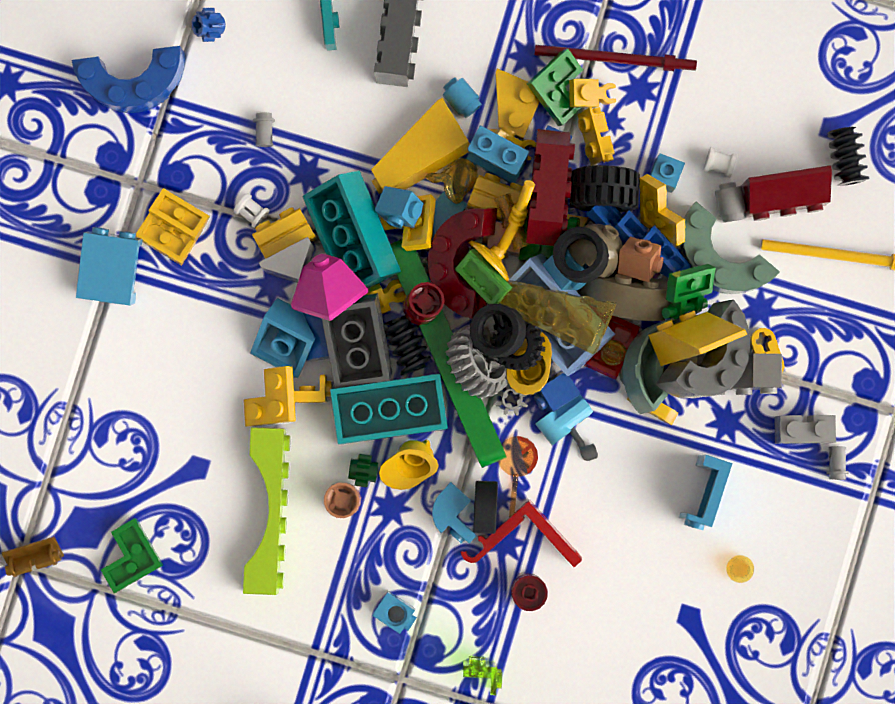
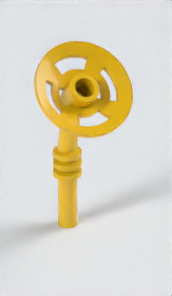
M526 180L523 184L517 204L512 207L508 218L509 225L498 245H493L489 249L472 240L468 242L506 281L509 280V277L501 260L505 257L504 254L519 227L525 223L528 214L527 206L535 187V183L530 180Z

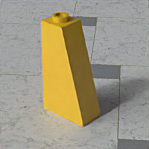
M443 98L437 100L371 169L375 176V179L371 181L379 195L383 192L385 186L406 190L469 152L468 147L470 143Z

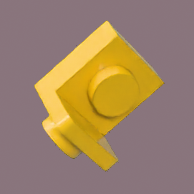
M320 375V391H315V386H299V391H294L295 403H327V397H331L332 380L327 381V375Z

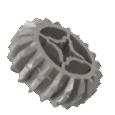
M470 326L461 328L451 336V341L447 343L449 349L446 351V355L450 358L447 364L452 368L450 373L456 377L455 383L462 385V391L468 390L470 396L476 395L479 399L494 396L507 386V368L497 362L498 358L481 353L473 345L470 337ZM484 327L483 336L485 341L489 345L491 343L495 344V339H492V337L496 333H490L489 328Z

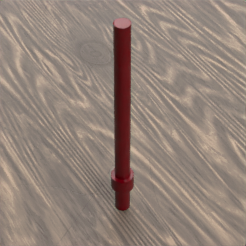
M535 44L534 55L556 57L562 50L569 49L577 60L663 68V71L673 72L674 69L696 71L697 60L676 58V55L665 54L664 57Z

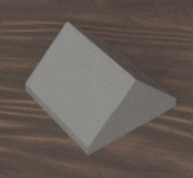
M307 237L262 260L259 264L267 274L298 283L302 268L311 261L314 246Z

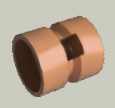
M339 482L327 489L324 495V505L330 515L336 518H347L358 511L361 505V495L354 485Z

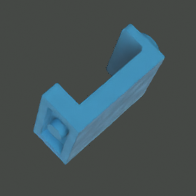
M480 125L468 147L470 153L466 161L511 184L516 183L527 163L529 151Z
M92 227V231L83 233L76 298L128 306L135 304L136 292H134L139 246L142 245L143 239L135 238L136 233L119 231V235L108 234L109 229Z
M706 454L698 456L696 466L711 470L697 515L694 516L680 512L679 518L685 519L684 525L699 530H704L705 526H713L733 463Z

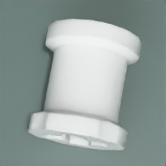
M710 147L704 171H717L726 174V177L730 178L735 167L737 154L727 155L717 152L715 148Z
M247 193L238 202L233 212L236 215L241 214L252 223L251 226L255 229L256 226L265 220L270 210L268 208L263 209Z

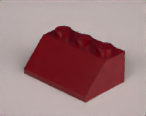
M831 165L749 177L741 185L746 212H744L745 218L753 217L754 221L769 219V214L780 213V217L796 215V210L807 209V213L823 211V206L831 202Z

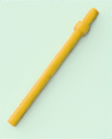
M762 239L761 250L886 266L890 270H895V254L886 256Z

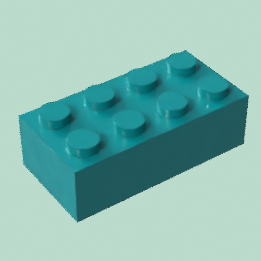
M360 170L338 174L302 196L325 253L341 258L367 288L401 272Z
M440 374L330 389L338 445L448 429Z

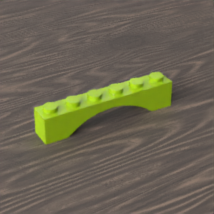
M251 427L249 455L258 466L265 481L268 493L269 514L262 542L255 554L244 566L243 594L277 595L279 594V589L284 588V572H280V561H285L286 546L281 545V534H286L287 517H282L283 506L288 504V490H283L284 479L289 478V462H285V451H290L291 436L286 435V429Z

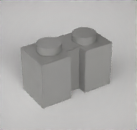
M802 415L774 417L775 444L836 443V415L807 416V422H802Z

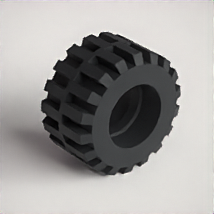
M592 165L572 170L570 205L584 211H589L592 206H613L619 212L637 209L639 206L640 174L633 169L619 166Z

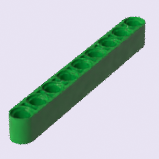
M402 239L391 243V248L401 270L397 277L407 297L416 285L423 282L430 283V280L416 250L406 251L402 248ZM441 310L431 322L419 325L479 464L481 468H484L507 458L482 399H478L476 395L470 396L468 390L462 391V385L455 383L456 377L450 373L452 368L447 364L450 358L446 355V351L449 349L447 343L451 341L453 333L443 310Z

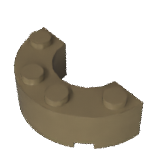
M613 273L610 277H598L593 281L587 282L582 288L577 290L589 306L591 303L598 305V311L632 320L665 321V318L662 316V310L672 303L666 300L668 277L664 275L659 279L652 278L649 282Z

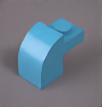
M450 482L434 502L432 510L433 521L441 533L450 526L453 529L449 533L461 544L466 540L470 544L477 535L457 516L471 500Z

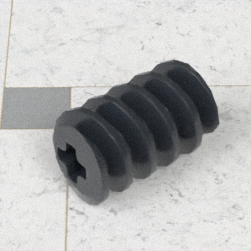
M844 127L827 133L828 138L835 139L829 143V148L836 149V151L831 153L830 157L831 159L839 160L832 165L833 170L840 171L833 176L834 180L842 181L837 186L858 184L870 179L869 176L861 175V171L867 169L868 165L859 164V161L866 158V155L857 152V150L865 147L862 143H856V139L863 136V133L854 132V129L857 127Z
M401 316L384 323V325H390L385 330V334L387 336H394L388 341V344L390 346H398L392 352L393 356H402L396 362L397 366H406L400 372L401 376L427 367L425 363L431 359V356L421 355L427 349V346H418L417 344L423 339V336L413 334L419 328V325H410L411 321L406 316Z

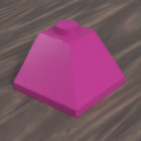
M319 254L302 268L291 307L293 310L331 321L367 294L368 289L341 258Z

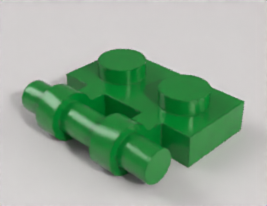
M705 264L670 273L667 282L666 300L672 303L662 310V316L665 319H679V316L695 310L697 314L702 309L707 308L708 301L704 298V295L712 293L716 267Z

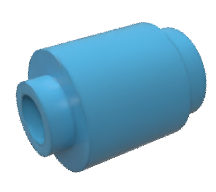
M454 77L443 87L445 92L442 96L465 119L482 105L478 100L480 97L464 78L457 80Z

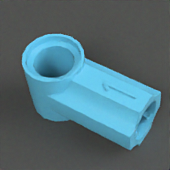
M579 395L558 410L547 414L536 423V426L549 443L554 445L570 433L571 428L590 416L593 410L586 400Z

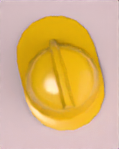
M543 332L540 336L545 339V342H542L545 352L541 351L540 355L543 357L541 360L536 361L537 365L529 367L528 370L507 369V381L510 387L517 393L523 395L534 394L540 391L547 383L550 374L552 349L548 337ZM526 338L522 346L513 355L520 356L525 353L528 346Z
M426 439L422 442L417 440L404 442L396 454L381 465L379 475L383 483L393 489L405 490L417 486L428 477L434 475L439 465L430 448V441Z

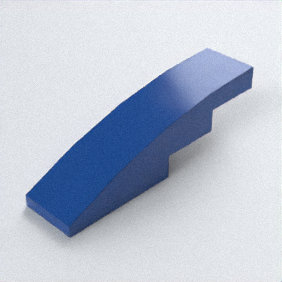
M592 206L586 213L595 224L614 227L618 231L623 245L630 237L645 239L651 243L661 245L660 257H663V266L659 273L669 278L670 273L691 267L690 263L655 225L647 230L630 210L622 215L613 206Z

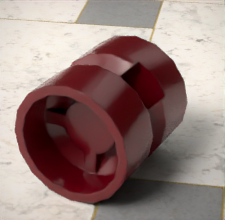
M423 282L416 285L404 299L403 312L406 318L417 325L428 324L443 309L445 302L444 294L433 283Z
M525 573L513 581L511 596L514 603L520 609L535 611L545 604L548 598V589L539 576Z

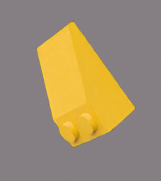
M694 310L679 316L681 322L673 324V321L670 320L657 325L658 331L648 336L660 366L701 355L743 337L747 333L744 328L709 312L696 315Z

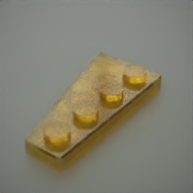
M512 280L507 281L512 286V289L504 296L500 304L516 309L522 315L524 321L593 355L597 353L616 307V302H605L588 296L581 297L564 291H553L536 285Z

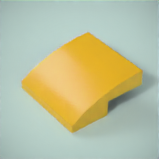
M163 188L151 205L149 214L136 232L135 238L143 239L142 242L182 266L210 216Z

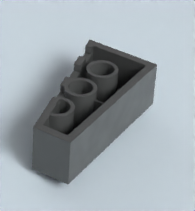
M384 0L383 8L385 11L382 13L380 24L381 40H378L377 45L378 63H375L374 66L376 83L408 87L409 79L414 80L415 63H411L412 53H417L419 37H415L414 33L415 26L420 27L422 10H417L419 0Z

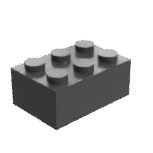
M378 293L364 295L331 321L322 319L335 389L390 381L393 371Z

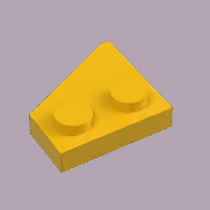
M497 68L495 76L498 129H501V127L508 128L516 133L515 137L523 140L540 101L528 87V81Z

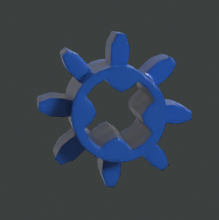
M202 8V11H197V15L192 19L194 34L197 37H202L203 42H214L215 38H221V34L224 33L226 27L225 19L221 13H215V8Z

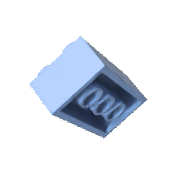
M541 253L529 258L507 281L512 286V289L502 299L501 303L516 309L522 315L524 321L536 325L535 328L540 329L548 337L552 349L551 359L569 376L590 360L615 333L576 290L560 289L543 266L547 258Z

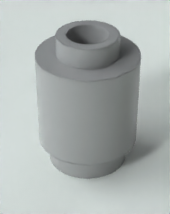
M735 182L720 184V190L715 191L719 217L722 216L723 223L745 219L744 212H746L742 186L736 187Z

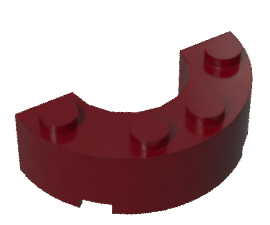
M475 208L456 213L440 226L433 237L431 248H429L428 272L431 283L438 286L443 292L444 304L453 312L466 318L472 319L480 308L486 306L487 302L466 282L455 268L469 252L471 247L468 243L469 241H476L483 236L495 235L498 208Z

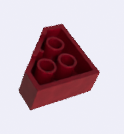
M537 129L531 177L535 187L528 203L526 243L554 246L558 237L567 230L568 198H570L572 168L568 167L569 160H574L575 144L570 143L571 132Z

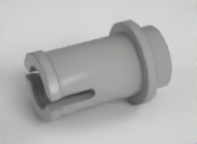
M256 113V118L253 119V122L256 123V147H272V123L275 122V119L272 118V113Z
M829 446V471H827L829 480H846V474H849V471H846V446Z

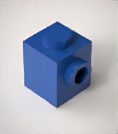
M562 371L547 380L546 385L535 393L534 400L541 410L545 409L546 412H554L581 394L570 376H567Z

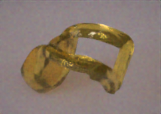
M462 158L449 164L441 173H429L425 178L432 183L444 182V192L447 198L455 204H460L464 196L474 187L478 177V168L470 160Z

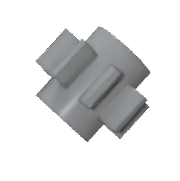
M507 383L506 391L504 393L498 392L497 395L502 398L495 405H503L505 407L504 415L509 410H514V414L517 416L519 415V406L524 408L528 406L522 402L523 397L527 395L517 393L512 388L510 389V385ZM508 392L519 396L515 407H512L511 403L506 404L504 401L508 397Z

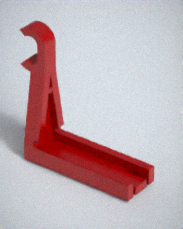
M530 499L496 529L495 534H491L487 538L478 535V541L483 544V549L477 555L469 556L467 551L461 550V555L465 561L469 563L478 562L525 519L524 515H527L573 567H576L582 561V556Z

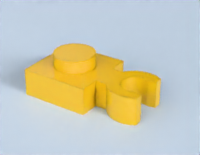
M598 79L569 80L570 107L596 108L599 107V102L604 105L615 103L616 99L608 98L606 91L607 89L616 88V85L607 83L599 87Z
M399 279L389 282L385 289H382L380 283L367 288L368 293L365 294L378 293L382 314L391 310L390 302L400 303L406 298L404 291L397 294L394 293L396 289L402 287Z

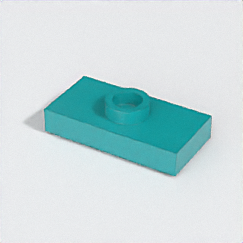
M320 0L325 48L327 51L337 50L335 28H340L338 12H333L332 0Z

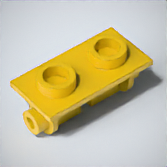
M589 107L577 116L578 127L582 132L585 142V154L592 166L601 161L609 162L614 160L613 155L615 151L611 137H601L600 134L609 131L605 113L601 112L600 107L593 109Z

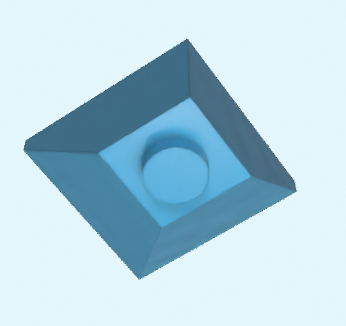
M277 298L262 320L250 354L275 367L291 366L293 376L299 378L315 340L303 312L293 310L291 304Z

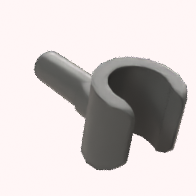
M574 427L571 428L570 434L578 444L582 458L585 461L596 459L598 453L594 443L585 446L583 439Z

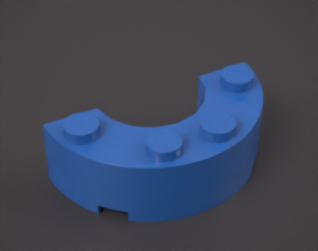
M180 46L153 49L152 61L148 69L140 76L132 79H118L109 75L105 63L99 56L72 60V65L77 79L96 101L114 111L138 113L150 110L169 98L168 96L178 86L182 78L185 53Z

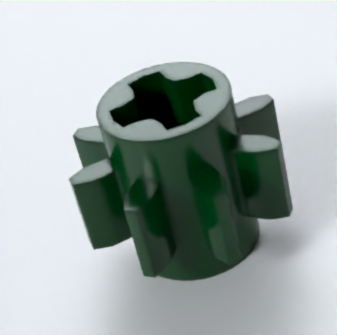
M359 454L358 459H351L348 479L355 480L354 486L367 488L369 482L376 483L378 462L372 461V455Z

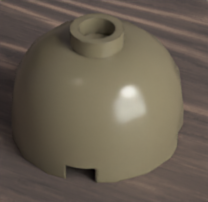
M587 224L583 227L597 232L607 244L609 251L608 265L599 277H610L618 268L619 251L623 247L619 233L610 225ZM586 239L577 240L568 248L570 255L580 266H583L585 263L591 266L597 257L595 245Z

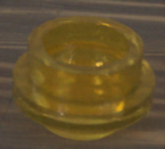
M609 340L600 349V356L605 363L618 365L624 361L627 349L621 342Z
M737 555L728 561L726 571L731 580L737 583H744L752 578L754 565L748 557Z

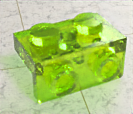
M469 656V660H463V677L490 678V695H496V688L502 689V669H497L496 662L486 661L485 656Z

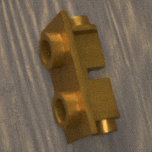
M55 536L2 552V556L7 563L5 566L6 574L13 577L31 572L34 565L37 569L57 565V562L61 561L62 557H64Z

